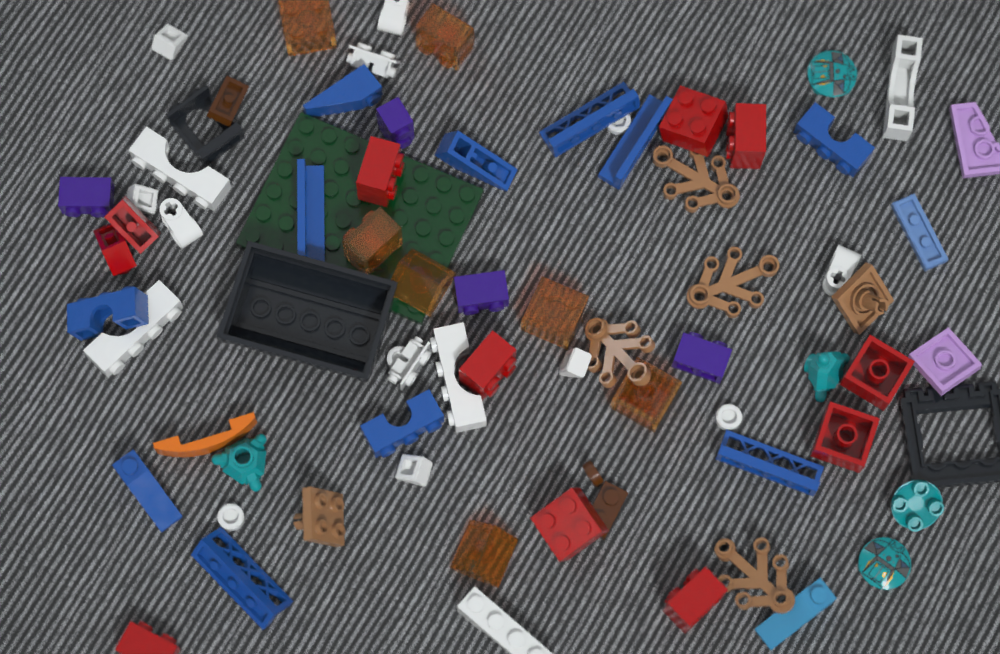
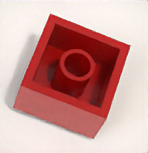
M680 85L659 125L662 140L708 157L729 117L726 101Z
M736 103L733 112H729V119L726 121V136H729L728 144H726L725 157L730 159V168L760 169L766 154V104Z
M370 136L356 181L358 200L388 207L389 200L395 199L398 188L396 185L397 176H402L405 162H403L404 154L401 153L399 143Z
M492 330L459 368V382L473 394L480 395L482 401L487 396L491 398L499 389L500 385L498 383L503 377L508 378L516 369L517 349Z
M869 335L839 385L884 411L915 361L874 336Z
M830 401L825 409L810 456L860 473L865 467L880 418Z
M580 487L570 488L530 518L559 562L568 561L609 531Z
M706 566L701 571L696 568L685 579L684 587L680 589L677 586L664 601L666 606L663 612L684 634L707 614L728 591Z

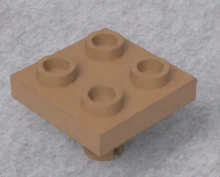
M867 262L831 296L852 331L859 335L879 315L884 314L883 311H887L889 305L894 301L873 265Z
M311 486L302 488L303 513H296L293 519H301V521L293 523L296 529H303L304 541L333 547L345 546L343 494Z

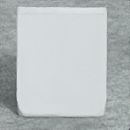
M166 24L154 35L152 50L172 60L187 40L188 35Z
M139 184L130 186L127 191V198L143 214H155L158 190Z
M576 347L566 351L559 375L583 378L589 366L591 354Z
M402 453L395 478L419 486H426L432 462L423 456Z

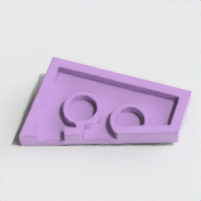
M976 102L951 105L949 111L962 178L1000 174V144L994 139L989 130L990 126Z

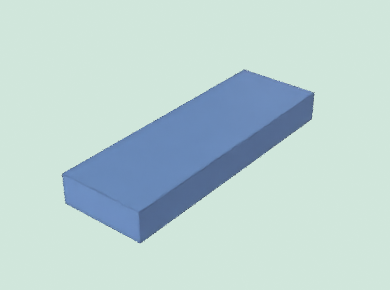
M915 193L893 202L891 208L924 272L946 263L949 259Z

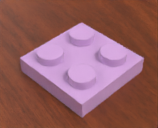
M949 327L911 352L908 356L915 361L913 364L940 396L976 373L982 367L981 362Z

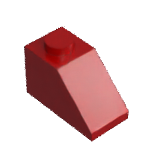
M111 224L93 231L113 276L126 274L137 266L125 238Z

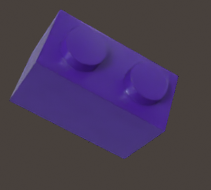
M399 97L376 108L378 128L384 138L388 141L399 143L401 149L408 147L412 140H414V123Z
M60 177L58 207L62 214L68 217L90 214L93 217L102 218L114 206L115 185L111 177Z
M505 270L454 277L458 313L464 312V315H474L479 313V310L489 309L491 312H497L509 306Z
M683 332L671 367L720 384L732 349L727 348L728 345L721 341L710 342L704 340L703 336L698 333L689 332L687 334Z

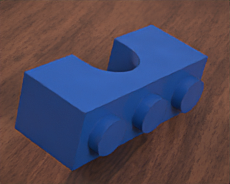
M815 102L797 123L794 133L800 142L812 146L821 158L829 159L841 173L849 174L853 178L871 157L875 147L857 133H854L845 142L833 140L828 133V129L832 126L835 117Z
M126 286L120 291L103 292L96 297L80 298L77 302L67 304V333L80 341L98 337L103 333L104 322L110 315L113 316V322L126 330L149 324L148 295L137 289V287Z
M429 389L406 401L407 409L411 414V419L406 425L400 427L393 426L387 421L384 414L360 425L361 432L375 458L379 456L385 458L396 451L395 448L403 443L406 446L419 439L418 435L426 431L432 433L442 427L441 423L444 422V415Z

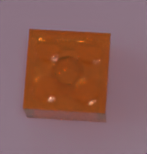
M278 0L288 56L337 48L329 0Z
M432 3L416 25V45L425 55L430 56L431 54L438 58L443 66L447 68L452 67L458 71L474 49V28Z
M381 207L375 212L373 210L369 211L363 217L362 224L356 229L354 227L351 228L343 236L344 256L359 272L371 274L403 244L402 228Z
M542 276L522 318L520 330L568 350L588 305L589 296Z
M636 357L635 363H643L650 370L651 378L649 383L644 386H637L633 384L628 378V374H626L611 400L610 408L655 433L678 394L682 381Z

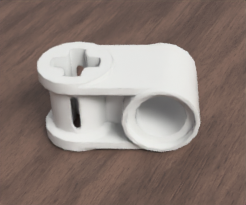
M385 0L377 30L402 36L409 8V0H399V2Z
M168 198L161 203V219L181 249L203 236V232L196 221L187 213L177 199ZM171 210L172 212H176V215L173 216L171 213L168 214L167 211Z
M838 244L822 283L826 294L832 296L851 278L862 256L861 254ZM834 279L838 280V284L833 283Z

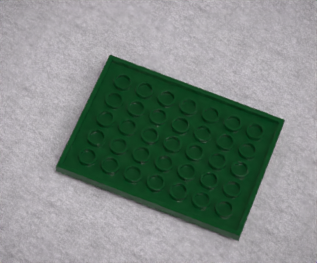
M300 112L236 241V246L245 249L247 242L251 241L297 254V159H305L306 166L324 165L325 262L398 282L391 312L422 325L483 196L484 189L404 156L403 162H405L402 176H397L396 185L398 188L394 200H389L388 207L358 200L356 181L369 141Z

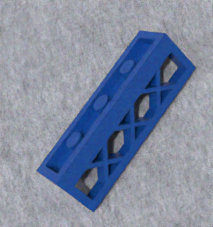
M622 82L539 132V135L556 158L605 129L610 124L640 108L639 96L634 89L630 90L625 82ZM622 91L624 92V95L613 101L615 95ZM597 106H601V107H602V108H600V109H598L597 111H595V112L592 113V110H593L595 107H597ZM582 119L577 123L573 124L572 126H570L573 120ZM555 131L560 132L549 139L548 135Z
M649 94L598 174L599 179L620 190L659 129V125L673 100L672 98L666 96L662 102Z
M297 159V254L325 262L324 165L306 166L305 159Z
M727 429L715 459L812 497L818 490L819 480L824 469L822 465ZM731 438L739 441L743 451L740 452L727 447L728 439ZM760 449L764 451L768 460L764 461L751 456L749 452ZM780 458L789 461L792 469L788 470L777 466L773 461ZM807 467L815 470L816 474L814 479L799 474L798 471Z
M222 527L201 539L191 554L263 630L272 623L280 612L288 608L293 602ZM219 537L226 545V548L219 547L213 540ZM233 558L240 559L244 563V567L238 566L233 561ZM251 576L257 577L262 582V586L255 584L251 580ZM269 595L276 596L282 603L276 606L269 599Z

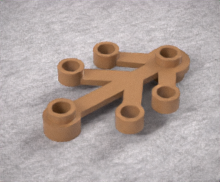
M661 145L655 148L652 161L657 167H668L690 180L678 184L667 183L663 189V196L666 199L673 200L678 194L701 189L711 192L712 194L701 197L692 195L686 198L684 207L691 213L696 212L699 207L718 204L722 208H732L738 203L740 193L736 186L729 184L724 157L716 155L710 162V168L717 175V184L709 178L703 155L694 154L692 151L688 152L689 156L694 159L696 172L674 159L673 152L669 147ZM663 155L667 160L661 162L657 157ZM720 161L722 166L716 167L713 162ZM672 188L675 190V193L670 195L666 190ZM728 193L731 199L725 200L722 195ZM695 201L697 206L690 207L688 202Z
M731 247L727 251V261L719 282L709 286L712 274L718 270L719 260L713 256L707 257L703 264L704 271L699 284L692 285L687 291V301L690 306L696 309H703L709 305L725 311L729 318L739 316L741 312L740 304L736 301H724L715 297V295L723 292L747 301L752 308H759L764 302L763 294L758 291L751 292L738 286L762 275L764 277H773L780 266L778 259L773 255H765L761 258L758 266L732 276L736 263L742 258V251L738 247ZM736 252L739 257L733 259L730 257V253ZM707 262H714L716 267L709 268ZM766 264L771 265L772 271H766L763 266ZM700 293L703 295L704 299L698 301L695 299L694 295ZM757 296L761 302L754 303L751 298ZM735 306L738 311L731 313L728 308Z
M593 318L585 326V335L591 341L589 353L592 356L587 369L591 373H596L601 370L603 365L599 381L605 388L613 387L617 381L616 376L613 374L615 357L628 370V378L633 384L644 386L650 381L651 372L647 366L640 362L635 363L624 351L641 349L644 353H650L655 348V342L650 336L644 335L636 338L640 334L641 328L633 320L621 324H608L604 319ZM625 333L632 339L613 340L610 335ZM601 342L606 346L603 364L598 358Z
M724 538L715 544L714 550L718 559L723 562L731 561L748 577L731 579L728 575L719 576L717 579L720 582L724 580L729 581V585L726 587L728 589L727 592L731 590L762 589L767 594L750 597L746 592L738 593L735 597V602L739 609L747 610L750 607L770 606L774 612L779 614L787 613L793 609L795 596L787 588L789 561L785 555H776L772 560L773 567L777 571L776 587L768 581V553L770 551V544L766 538H757L753 544L757 553V570L737 553L736 546L732 540ZM760 543H765V544H766V548H765V549H763V550L757 549V547H758V545H759ZM723 545H728L729 549L723 552L720 550ZM779 560L785 561V565L782 567L776 566V563ZM785 596L786 600L783 603H778L777 598ZM746 597L748 602L744 605L740 604V599Z

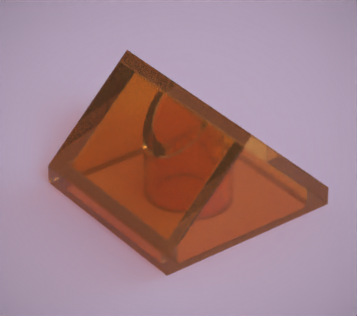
M412 248L398 262L391 278L392 281L398 282L395 297L431 317L457 273Z
M469 520L450 569L499 588L518 539L494 524Z

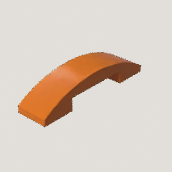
M254 412L229 419L231 430L183 445L177 435L155 442L153 446L157 454L164 456H201L221 450L235 443L253 429L257 424Z

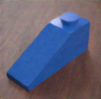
M363 64L304 104V114L318 117L361 110L368 105L371 107L378 103L381 96H383L382 86L367 66Z
M458 130L444 134L434 156L453 168L503 191H508L518 170Z
M134 449L112 464L115 471L161 533L183 518Z

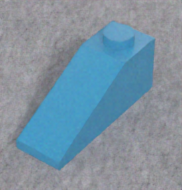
M819 578L795 596V605L791 611L784 614L775 612L754 630L771 651L829 607L837 598L824 581Z

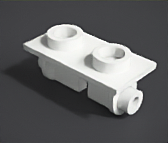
M358 42L357 46H349V48L354 49L353 53L349 52L346 62L350 63V66L359 68L365 64L368 68L371 62L374 63L371 73L387 79L389 77L394 78L396 68L393 65L394 63L400 64V61L394 59L395 54L381 50L380 54L372 52V46Z
M415 336L414 339H410L401 353L403 357L408 359L407 363L398 358L389 370L387 379L393 384L399 381L401 391H403L406 385L410 387L418 375L416 370L420 364L424 366L432 354L429 341L423 346L424 341L421 338Z

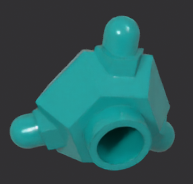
M822 352L812 353L808 356L804 365V371L809 374L808 379L814 386L813 390H815V400L817 402H824L827 392L830 389H835L842 378L844 365L850 362V356L847 353Z
M258 434L254 439L245 438L225 447V451H222V453L214 454L211 461L215 465H221L222 471L240 484H249L251 490L257 492L262 487L259 479H261L265 471L267 451L264 450L265 447L263 445L266 443L267 438L264 434Z

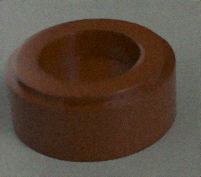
M591 460L583 464L582 468L594 486L597 487L604 482Z

